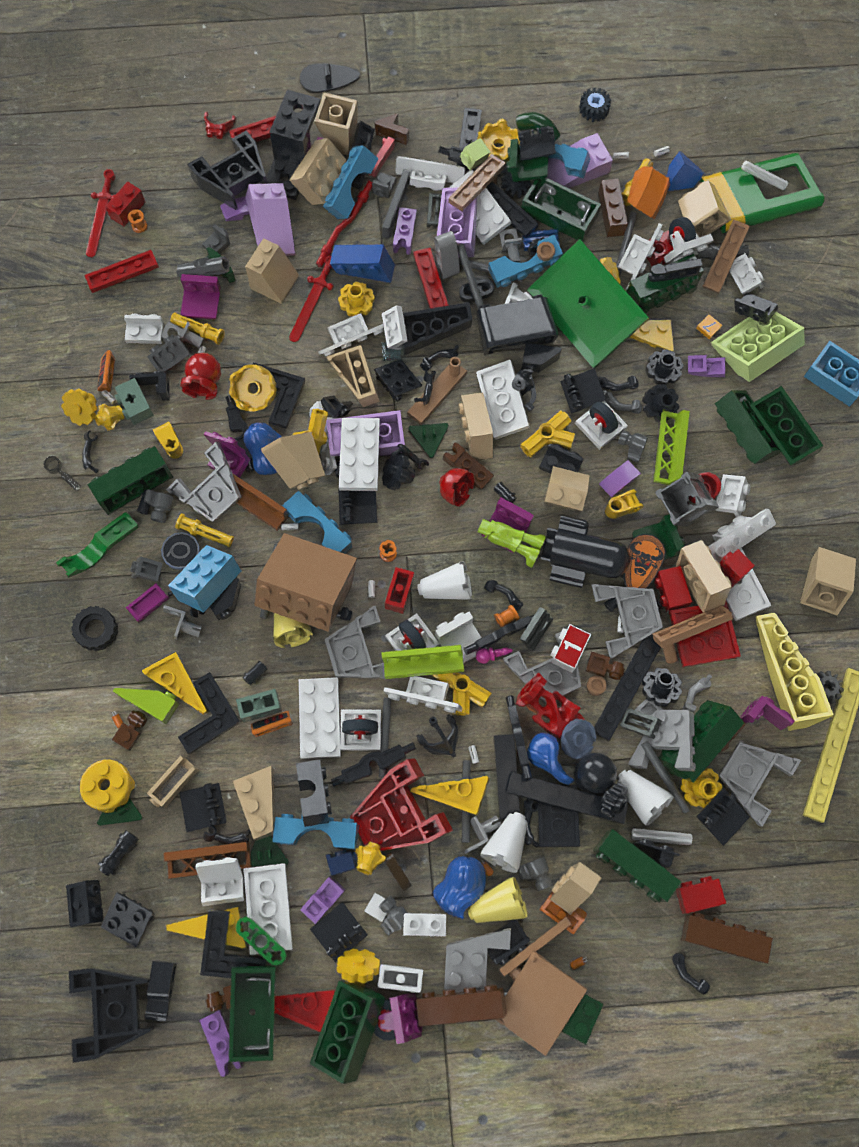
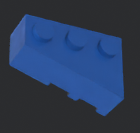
M383 244L334 245L330 261L337 274L388 283L392 281L395 267L392 258Z

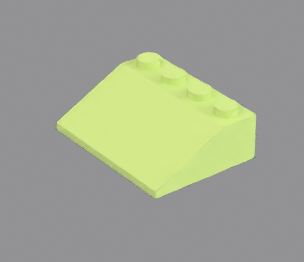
M778 312L774 313L767 324L748 317L713 340L711 345L723 358L725 357V361L739 376L750 382L805 345L804 327Z

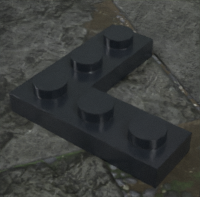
M253 362L252 365L262 366L272 374L276 382V390L280 391L269 418V424L287 429L305 384V378Z
M210 672L194 681L193 684L212 716L178 736L189 755L241 723Z
M213 909L208 911L200 972L202 976L231 978L232 967L266 966L267 960L263 957L225 954L230 911Z

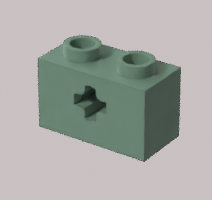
M135 378L115 387L118 394L114 396L119 405H124L125 409L122 412L127 420L131 419L133 425L154 416Z
M275 689L236 699L240 719L244 723L282 712L278 693Z

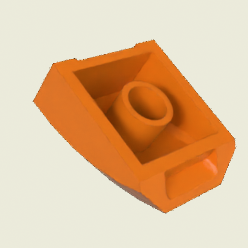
M643 166L634 173L627 202L655 219L670 185L669 177L664 176L653 167Z

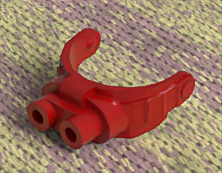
M205 112L206 136L209 138L216 136V138L222 139L223 135L232 129L236 122V116L233 115L232 119L226 123L213 124L208 121V112Z

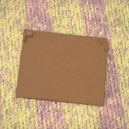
M533 951L505 996L507 1015L504 1018L495 1020L546 1056L586 993L587 988Z

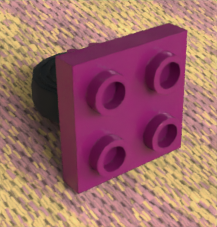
M415 992L385 1000L374 1030V1034L377 1037L389 1041L396 1039V1044H401L422 1036L423 1027L419 1026Z

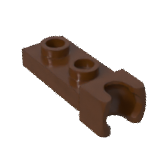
M456 442L452 447V451L456 455H451L448 452L443 455V460L451 467L466 469L473 473L475 478L474 485L480 490L494 477L490 471Z

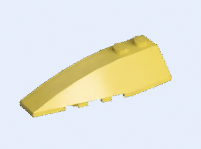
M776 613L756 616L760 641L780 708L787 711L795 721L793 725L787 727L788 730L808 728L832 717L833 712L820 678L816 673H813L807 659L803 658L798 651L799 647L795 642H792L788 636V631Z

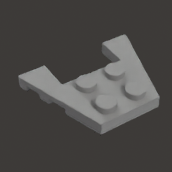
M215 442L204 452L216 469L192 492L181 478L176 479L166 489L167 492L174 494L179 500L189 504L194 510L212 522L217 521L241 498L219 442Z
M599 584L591 585L595 602L611 598L616 599L625 637L605 642L610 659L663 627L653 589Z
M372 606L367 612L359 615L354 621L343 626L325 639L335 677L385 679L384 663L372 665L362 633L364 628L381 624L376 606Z
M561 632L555 634V638L559 645L561 643V640L558 638ZM519 651L503 658V662L525 684L537 673H540L547 680L544 689L551 693L558 691L564 696L581 688L578 664L573 673L552 664L553 658L529 669ZM540 697L539 699L546 704L545 698Z
M657 710L654 717L662 720V723L657 725L659 729L658 732H654L655 738L643 736L628 765L632 768L647 769L649 757L641 744L648 741L652 749L679 750L675 768L680 771H695L692 755H695V748L692 746L694 713L690 710Z
M738 743L721 770L719 779L737 797L738 802L756 824L762 827L771 810L754 800L756 793L772 766H775L789 776H793L801 760L744 743Z
M511 928L448 943L446 946L444 989H455V992H464L463 988L476 987V990H484L487 977L488 948L510 950Z

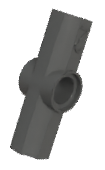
M225 256L211 259L204 257L193 262L177 265L176 272L180 278L181 274L213 276L229 272L230 263Z

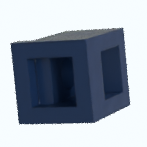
M346 850L334 853L335 857H331V854L326 855L331 876L356 869L355 864H357L358 859L355 851L348 853Z

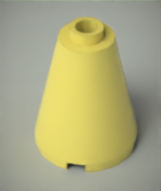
M274 613L273 640L276 646L285 648V645L290 644L291 647H296L310 640V635H313L308 624Z
M508 878L484 893L474 904L467 908L470 919L475 920L476 923L517 920L528 917L526 904L522 900V892L516 878Z

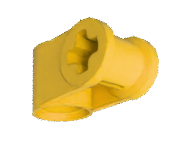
M169 421L153 429L155 436L170 458L177 459L182 456L183 447Z
M633 489L611 498L605 507L606 516L610 519H617L641 510L643 504L639 502L636 490ZM614 505L618 507L619 510L616 511L612 509L611 506Z

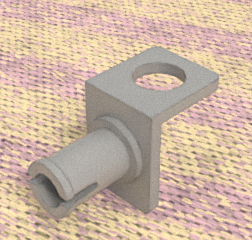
M515 228L501 231L499 236L502 251L508 250L509 259L520 263L521 259L518 248H520L522 238H518ZM511 234L514 239L504 240V236Z
M167 322L161 334V338L166 339L169 337L167 331L174 329L179 334V339L182 342L186 341L197 348L200 347L204 339L189 331V322H187L184 329Z
M164 605V612L181 617L174 634V639L177 640L182 632L199 637L202 629L201 625L187 622L185 619L186 612Z
M496 815L482 823L479 822L476 816L470 820L480 842L464 851L465 854L489 841L486 834L498 829L501 825L500 821L492 825V823L499 820Z

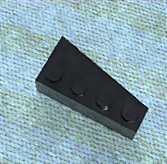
M470 303L403 313L407 342L402 344L404 356L471 328L473 318Z

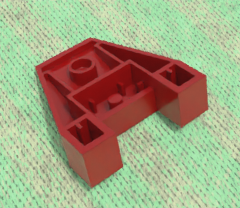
M415 758L407 759L390 769L350 816L351 819H354V823L359 824L358 833L365 846L369 842H374L380 846V851L429 843L453 831L444 812L426 820L412 792H410L408 785L424 777Z

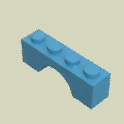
M555 144L556 154L550 155L549 159L554 158L562 161L565 164L567 175L584 178L590 162L589 152L582 147L572 148L566 144Z
M365 146L352 148L347 162L341 168L339 177L333 183L331 192L325 198L326 202L323 207L337 219H347L355 205L351 196L353 179L358 174H371L379 158Z
M555 235L540 240L537 243V248L542 242H550L554 245L555 254L549 261L540 260L536 252L532 259L523 263L513 262L506 256L489 262L488 270L496 287H506L516 279L522 280L532 272L539 273L544 267L552 266L563 255Z
M297 491L282 505L287 509L289 517L295 523L313 522L323 529L325 535L322 546L344 554L352 548V538L345 531L342 533L338 529V524L333 519L329 520L321 507H315L312 504V499L306 493L303 495L300 491Z
M281 814V817H275L273 842L276 844L296 845L305 833L312 830H321L329 835L335 848L354 850L357 848L359 824L354 823V819L342 818V822H336L334 818L328 817L329 823L304 827L302 816L301 819L293 818L294 815Z

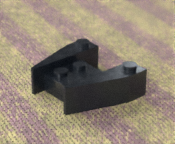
M247 131L232 138L235 153L210 166L203 156H200L187 164L192 179L202 191L235 210L238 207L234 196L248 189L249 184H257L259 182L261 184H268L256 142Z
M100 968L69 971V994L92 991L94 1035L72 1039V1063L95 1060L154 1030V1026L141 1028L138 984L149 983L150 978Z

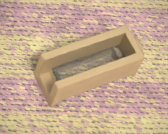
M180 756L147 792L151 797L149 799L150 802L158 808L160 806L167 808L168 804L200 770L185 757Z

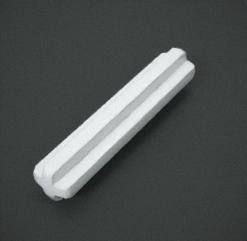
M744 161L741 167L742 170L781 190H785L788 185L787 181L748 161Z
M632 829L631 833L633 840L647 839L659 843L692 844V835L686 833Z

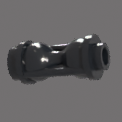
M127 830L123 834L120 833V837L116 841V847L111 854L106 855L102 861L98 862L101 866L99 870L106 876L110 874L115 875L123 856L137 846L136 843L139 839Z

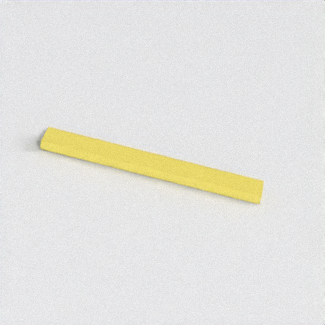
M851 668L846 669L841 686L844 688V691L840 693L842 697L836 702L803 812V816L820 823L825 822L859 706V671Z

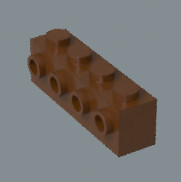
M695 912L692 915L685 916L681 941L768 964L773 938L766 936L767 932L754 929L753 932L746 931V926L735 923L731 927L725 925L726 921L717 918H713V921L706 920L705 915Z
M497 985L484 986V990H476V987L463 988L464 992H455V989L443 990V994H435V991L423 992L422 996L416 999L419 1026L504 1018L507 1015L504 988H497Z

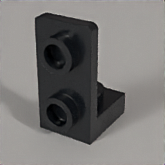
M155 371L147 374L138 372L129 375V379L135 378L139 386L156 385V393L160 395L162 401L170 400V383L166 372Z

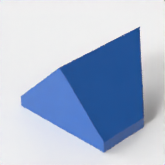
M681 151L678 152L668 167L667 177L670 180L668 191L694 188L705 174Z

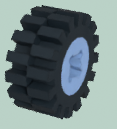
M593 88L592 91L587 89V92L585 91L581 96L579 112L580 114L582 113V117L586 116L587 121L592 119L591 122H594L595 119H597V122L600 119L604 120L605 116L607 117L611 105L610 95H606L605 90L601 92V88L598 91L596 88Z

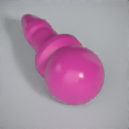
M492 647L489 649L482 648L476 652V659L479 663L485 664L490 660L494 661L495 657L508 655L513 650L511 648H502L493 651Z

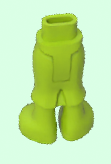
M485 519L482 520L477 531L485 535L484 538H487L492 543L525 556L526 565L530 568L533 567L546 538L542 534L531 535L524 533V531L516 530L504 523L495 522L494 520L490 522ZM523 541L531 545L532 547L521 544V542Z

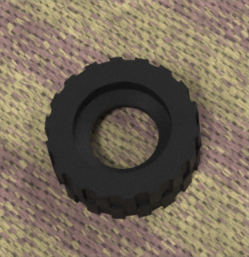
M90 606L82 609L72 621L71 630L73 631V637L83 648L90 651L106 649V647L112 645L111 643L115 641L118 634V624L115 617L103 607ZM95 619L102 621L104 624L103 634L97 638L89 637L85 631L88 622Z

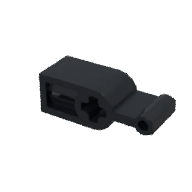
M152 961L145 1019L167 1021L177 966L176 962Z

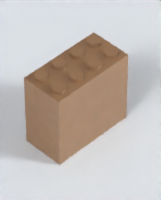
M284 533L257 578L255 606L329 632L352 586L357 558Z

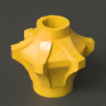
M102 404L98 406V413L94 418L98 426L102 425L107 431L114 430L116 424L124 419V414L119 405L107 406Z
M369 842L366 846L356 848L355 852L358 857L356 869L359 872L372 875L376 867L385 862L386 857L381 854L378 844Z

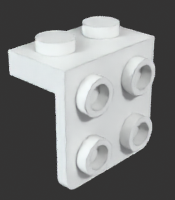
M464 612L459 613L454 617L453 621L450 623L443 622L435 630V637L441 646L461 645L463 663L475 658L477 652L474 651L466 655L463 648L481 639L472 623L473 617L470 612L465 614Z
M228 857L223 860H206L196 864V871L201 881L202 906L244 901V877L238 859Z

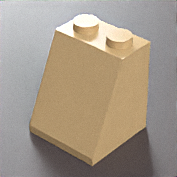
M323 92L314 123L324 139L328 138L341 154L348 156L357 128V100Z
M709 180L700 183L697 188L685 193L678 200L683 217L688 218L693 223L699 238L709 235L731 220L715 185Z
M264 238L245 266L250 288L281 304L299 277L298 272L280 246Z
M312 432L280 437L261 448L262 453L290 489L296 487L298 490L305 489L309 485L319 482L318 479L325 476Z
M553 466L544 503L578 512L583 511L590 476Z
M819 547L811 559L800 603L838 615L854 592L856 559Z

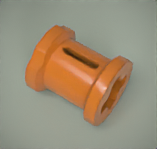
M136 209L128 214V220L132 223L131 226L134 232L141 233L146 231L148 226L142 211Z
M386 540L380 544L381 559L385 562L395 560L397 556L395 543L391 540Z
M509 605L508 609L503 612L494 614L495 620L501 628L514 620L518 621L520 619L512 605Z

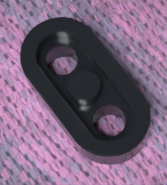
M489 279L476 280L482 299L490 297L494 291L493 282ZM469 283L463 284L459 289V297L466 303L475 301Z

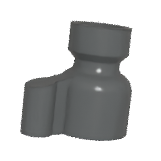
M622 430L618 444L628 445V459L639 462L648 436L639 433L631 435L628 431Z
M147 490L144 502L155 508L150 519L159 523H165L167 518L166 512L171 510L174 498L164 493Z
M545 857L523 864L518 869L520 879H536L535 885L538 891L553 886L551 878L547 876L549 867Z
M389 896L379 905L382 912L388 915L380 925L387 936L404 927V914L408 913L404 907L397 906L395 899Z

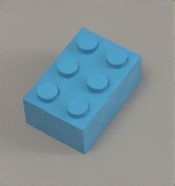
M829 341L804 377L850 407L859 396V359Z
M206 545L168 586L178 601L201 612H205L239 575L241 569L232 555Z

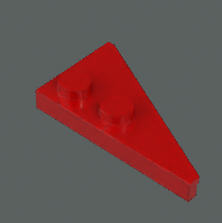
M335 990L275 996L274 1013L321 1032Z

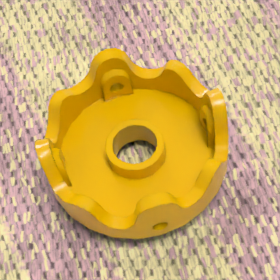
M500 119L495 124L487 123L482 132H478V139L481 138L490 150L489 156L493 154L504 161L505 164L507 161H510L508 158V148L510 147L511 140L518 139L520 146L518 130L516 128L511 129L505 119ZM495 143H499V144H502L503 146H502V147H496L494 144H495Z
M245 365L238 371L233 372L229 378V394L236 402V406L241 410L261 411L266 409L275 398L277 389L275 379L262 366ZM252 383H256L258 386V391L255 394L250 391Z
M101 760L92 764L84 772L80 781V793L84 802L91 808L105 813H112L115 808L126 804L131 791L135 788V781L131 777L128 768L114 760ZM104 780H109V788L102 790L101 783Z

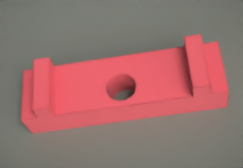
M391 137L383 138L382 148L376 155L379 159L369 175L377 176L395 147V139Z

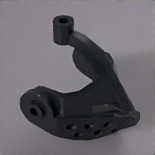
M520 369L512 381V387L514 390L520 391L522 397L525 393L531 391V399L524 406L531 412L535 408L533 403L536 400V388L532 377L533 371L531 369Z
M450 714L446 715V720L452 728L451 733L446 738L438 726L436 717H431L429 723L432 727H435L443 741L428 743L422 734L416 735L418 743L429 753L456 757L455 750L458 742L456 720Z

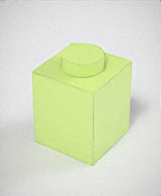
M479 138L464 147L460 158L463 164L469 170H472L488 158L490 150L482 139Z

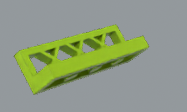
M682 410L678 414L668 411L661 413L653 482L670 485L683 475L690 411ZM667 417L675 419L672 428L666 423ZM667 433L673 439L672 444L669 446L664 440V435ZM665 450L671 456L668 463L662 458V453ZM665 468L668 473V479L660 478L661 469Z
M461 645L382 652L385 679L464 672Z

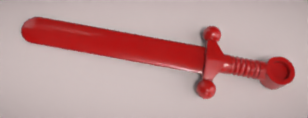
M107 169L103 173L105 181L102 191L98 194L95 192L91 193L92 199L99 200L86 249V256L88 257L96 255L107 210L105 206L115 196L109 194L111 183L116 178L111 169Z
M332 256L325 258V266L319 277H307V281L314 283L289 335V339L292 342H297L300 339L323 288L332 290L334 287L332 283L325 281L329 271L333 268L330 264Z

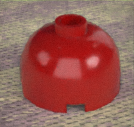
M454 468L446 472L439 481L440 493L443 499L451 505L458 507L465 504L470 497L467 494L469 489L474 488V474L462 468Z

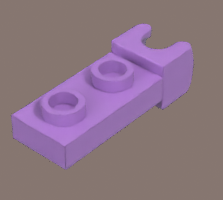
M399 207L393 241L394 253H397L400 247L406 248L407 255L411 253L416 209Z
M218 1010L201 1019L200 1023L215 1058L221 1077H225L229 1074L227 1069L229 1063V1029L221 1010ZM232 1062L237 1069L243 1067V1062Z

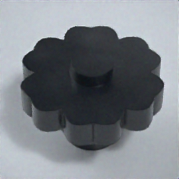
M664 349L661 353L655 351L649 356L645 370L649 378H654L655 384L667 385L668 382L674 384L680 379L684 365L680 357H675L674 351Z
M657 384L645 392L642 398L643 403L646 404L643 407V411L648 418L654 417L656 422H660L663 411L677 413L680 406L676 401L679 399V396L674 389H668L665 384Z
M398 453L395 457L391 455L390 459L386 460L383 467L382 481L383 486H386L387 489L395 491L400 489L401 483L407 484L414 480L415 470L410 466L408 456Z
M656 668L654 672H647L643 678L642 685L644 688L642 693L647 701H654L656 706L667 707L670 702L676 703L681 696L682 690L680 686L682 682L677 674H671L668 669Z

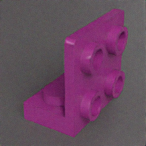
M181 274V283L184 288L181 316L217 319L221 291L218 277Z
M205 431L204 436L212 445L215 442L221 444L231 472L240 478L250 461V458L245 454L246 451L232 437L225 438L217 432L209 433ZM209 461V463H208L207 465H208L211 469H214V470H215L216 468H215L214 465Z
M500 497L496 510L489 521L501 522L526 533L534 515Z
M764 696L752 701L740 716L746 724L749 722L753 723L763 716L779 730H783L795 722L787 711L780 710L775 706V702L772 699Z

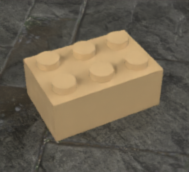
M328 138L315 140L292 175L290 182L311 205L324 204L326 196L331 192L333 183L339 177L341 168L347 160Z
M702 540L681 548L676 567L681 566L687 587L702 612L704 613L724 605L731 589V582L721 571L719 562L714 560L710 548Z

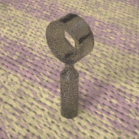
M49 456L44 460L43 465L48 473H59L61 478L75 491L80 489L81 485L67 472L61 470L62 463L58 457ZM56 460L58 462L57 467L49 469V462Z

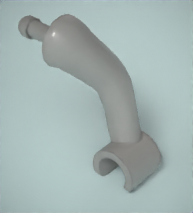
M707 675V678H701L689 689L682 710H690L691 712L696 710V706L693 705L694 698L698 692L711 686V675Z

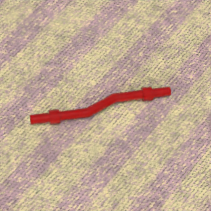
M368 180L363 191H360L358 194V200L349 217L335 227L327 244L323 245L321 255L316 262L318 267L323 266L325 258L331 255L332 248L340 233L355 220L362 205L367 202L368 194L372 189V181Z

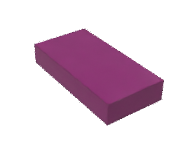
M155 583L130 603L126 609L140 623L166 602L169 597Z

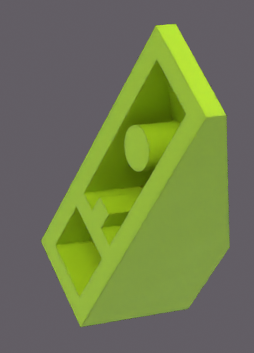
M113 689L115 694L165 724L168 723L179 706V703L175 701L177 697L168 691L164 694L155 690Z

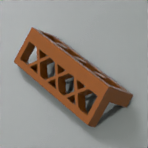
M233 474L241 494V498L236 504L278 531L289 517L287 509Z
M248 842L164 853V861L168 862L169 879L198 875L196 869L191 866L197 858H202L206 861L208 859L205 857H212L210 860L213 861L219 855L228 858L226 855L232 854L230 858H234L237 853L245 852L246 864L240 865V868H252L250 843ZM174 861H182L187 865L181 873L174 874Z

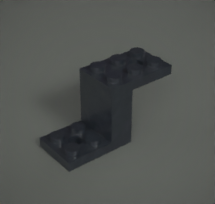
M287 89L269 132L274 160L266 179L268 184L283 183L286 197L296 200L299 190L290 182V179L311 148L309 131L316 117L321 99ZM295 109H302L299 113L294 112ZM288 177L289 180L283 182L281 178Z

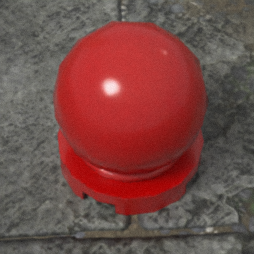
M195 353L185 364L186 377L181 380V391L193 398H197V395L206 396L205 400L214 399L218 390L216 384L221 377L220 364L211 354Z

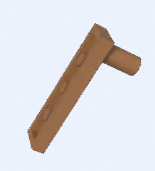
M491 154L448 198V203L463 211L492 181L497 184V175L505 168V162Z
M733 219L702 287L719 294L748 232L749 225Z
M452 357L446 369L433 382L429 403L424 405L423 402H415L407 411V415L420 425L428 419L467 374V370L460 366L461 361L458 357Z
M721 605L653 633V639L663 648L666 662L669 664L675 663L678 659L674 643L732 620V613Z
M565 917L499 969L504 977L509 974L513 981H515L521 972L519 966L529 959L533 951L538 952L570 927L572 923Z

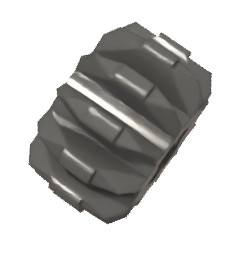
M823 671L818 672L817 675L820 678L828 702L830 704L835 703L836 699L839 700L842 697L840 693L844 691V688L839 685L843 681H837L838 674L832 676L831 671H826L825 674Z

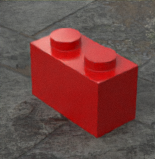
M127 181L105 207L110 218L125 227L129 222L128 214L132 210H140L146 201L142 191Z
M681 566L658 571L654 578V584L656 589L660 591V603L662 607H665L666 612L688 607L692 603V599Z
M398 567L395 568L385 600V609L404 614L414 581V572Z
M707 876L700 878L701 883L693 884L692 881L680 883L681 888L676 889V894L682 914L726 904L720 880Z

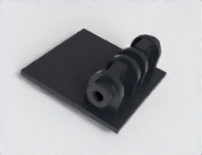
M539 127L537 128V134H534V129H532V135L530 130L518 133L521 161L556 154L553 127H540L541 134Z
M402 359L374 369L376 379L380 381L383 388H386L385 390L389 392L393 400L400 401L402 394L422 387L420 381Z
M595 368L575 376L566 374L564 379L560 381L571 414L591 407L597 402L606 401Z
M338 489L340 525L377 523L376 491H343Z
M220 783L204 784L203 787L179 792L186 832L227 823Z
M724 788L696 816L722 846L750 818L736 802L737 797L732 793L729 794Z
M647 839L632 843L638 848L655 853L654 861L663 868L670 867L673 858L680 855L675 853V849L665 845L657 847L654 846L655 842Z
M116 892L101 928L137 947L148 922L153 919L155 913L152 912V909L141 906L142 903H136V900L126 897V894Z
M343 902L310 928L311 932L335 963L338 961V957L344 955L345 951L351 950L368 936Z

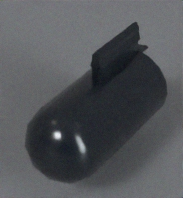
M561 515L558 530L547 528L546 539L540 557L542 560L550 561L552 566L550 581L582 588L586 573L606 578L622 576L630 565L631 556L629 550L619 541L587 534L588 521Z

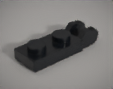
M689 259L681 263L673 262L665 266L662 264L654 265L650 269L651 272L648 279L652 282H660L696 276L702 267L701 259Z

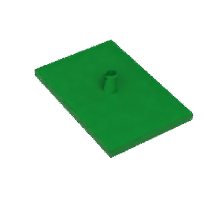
M581 239L527 289L532 297L536 295L547 297L555 324L593 368H596L650 319Z

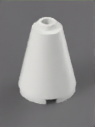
M465 562L456 563L421 579L420 584L417 585L419 595H423L426 599H472L470 578L467 576V573H464V571H468Z
M624 770L617 777L618 782L627 787L628 792L626 796L628 802L645 825H650L662 814L661 811L664 807L667 808L674 798L671 793L632 770L627 772Z
M518 812L509 814L482 849L480 856L494 866L496 864L502 866V870L517 873L520 868L528 824L525 820L526 817Z

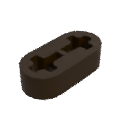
M389 853L385 856V863L404 892L412 885L392 853Z

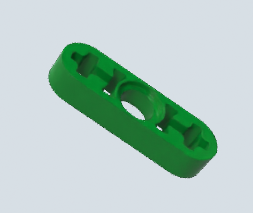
M242 917L237 921L236 932L271 965L278 966L285 962L287 958L286 950L252 918ZM249 921L251 923L249 928L252 931H255L256 928L259 930L252 936L251 940L248 938L252 935L251 933L241 931L243 928L242 922L247 923ZM259 935H264L267 938V944L263 948L258 947L255 943ZM271 942L274 944L271 947L274 951L280 950L282 952L280 954L281 960L273 961L274 955L270 951L267 952V955L264 953L270 947Z

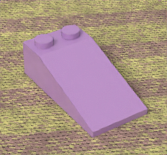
M598 133L570 146L572 148L582 147L589 152L590 162L584 178L567 175L565 164L554 158L549 159L548 176L546 178L567 188H572L610 173L613 160Z
M283 183L249 184L245 198L257 245L259 246L264 238L279 245L286 256H294L295 248Z
M442 188L437 236L452 231L455 235L457 246L463 244L467 256L474 257L477 197L463 211H460L448 203V198L458 188Z
M400 410L346 417L380 418L379 456H389L392 452L399 449L398 444L405 445ZM342 418L327 420L330 456H340Z

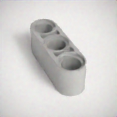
M450 231L434 237L437 268L440 277L445 279L459 274L458 249L454 233Z

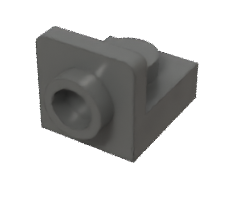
M380 172L377 180H374L372 183L373 193L380 197L389 198L396 183V177Z
M215 224L213 226L214 232L202 243L204 249L210 247L220 254L230 244L229 234L223 227L220 228Z
M140 556L136 561L132 562L130 572L133 573L131 578L136 579L139 577L158 582L163 563Z

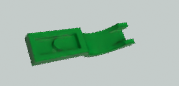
M124 512L95 533L92 541L85 549L76 555L62 557L56 562L57 566H62L67 571L66 575L68 578L90 569L104 557L110 548L139 528L138 524L127 512Z

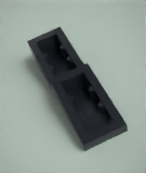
M514 734L495 735L493 737L500 820L506 819L509 814H514V812L520 813L519 796L506 793L510 773H517Z

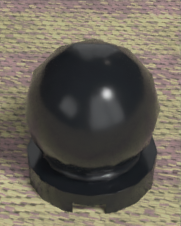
M590 753L584 756L574 770V781L577 788L594 795L605 793L607 789L615 784L617 778V768L613 760L602 753Z

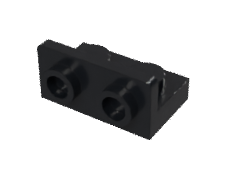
M747 292L742 299L736 298L734 300L736 313L767 324L778 309L777 303Z
M550 443L539 469L550 474L552 473L553 466L578 472L584 458L576 452L564 450L558 444L553 445Z
M86 880L66 885L70 928L103 922L99 880Z

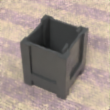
M687 471L677 481L655 492L658 499L662 500L668 510L673 525L688 527L701 516L719 508V505L713 500L703 483L704 480L701 475ZM691 496L695 497L696 505L689 504Z

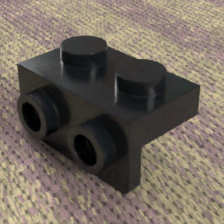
M511 920L495 931L499 932L503 931V929L511 928L510 950L488 948V954L494 964L500 963V965H503L511 959L510 955L515 951L520 953L528 947L527 943L531 940L517 920Z

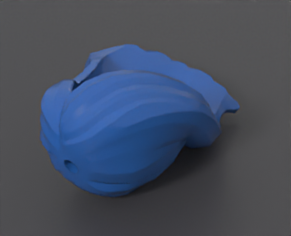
M260 422L253 423L244 433V443L252 455L256 473L272 475L278 472L262 453L261 448L282 436L268 424Z
M548 733L535 735L527 749L530 763L549 772L563 784L569 785L573 783L574 779L565 773L558 762L559 744L557 739Z
M465 856L457 857L450 862L444 880L433 890L434 899L445 913L464 919L465 910L482 896L486 886V874L483 864L474 857Z

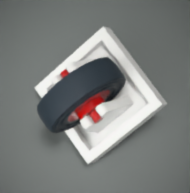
M680 217L674 219L669 226V237L674 250L664 256L665 262H674L693 253L695 256L698 255V252L707 249V245L714 241L712 235L709 234L699 238L693 223L688 218Z
M605 401L595 403L588 412L575 422V425L599 450L628 426Z
M417 613L385 635L395 651L440 646V643Z
M341 710L340 750L380 751L381 710Z

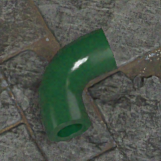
M525 112L519 114L516 118V125L520 131L534 129L537 132L539 127L541 134L540 127L549 126L553 127L555 141L561 135L552 120L544 114Z

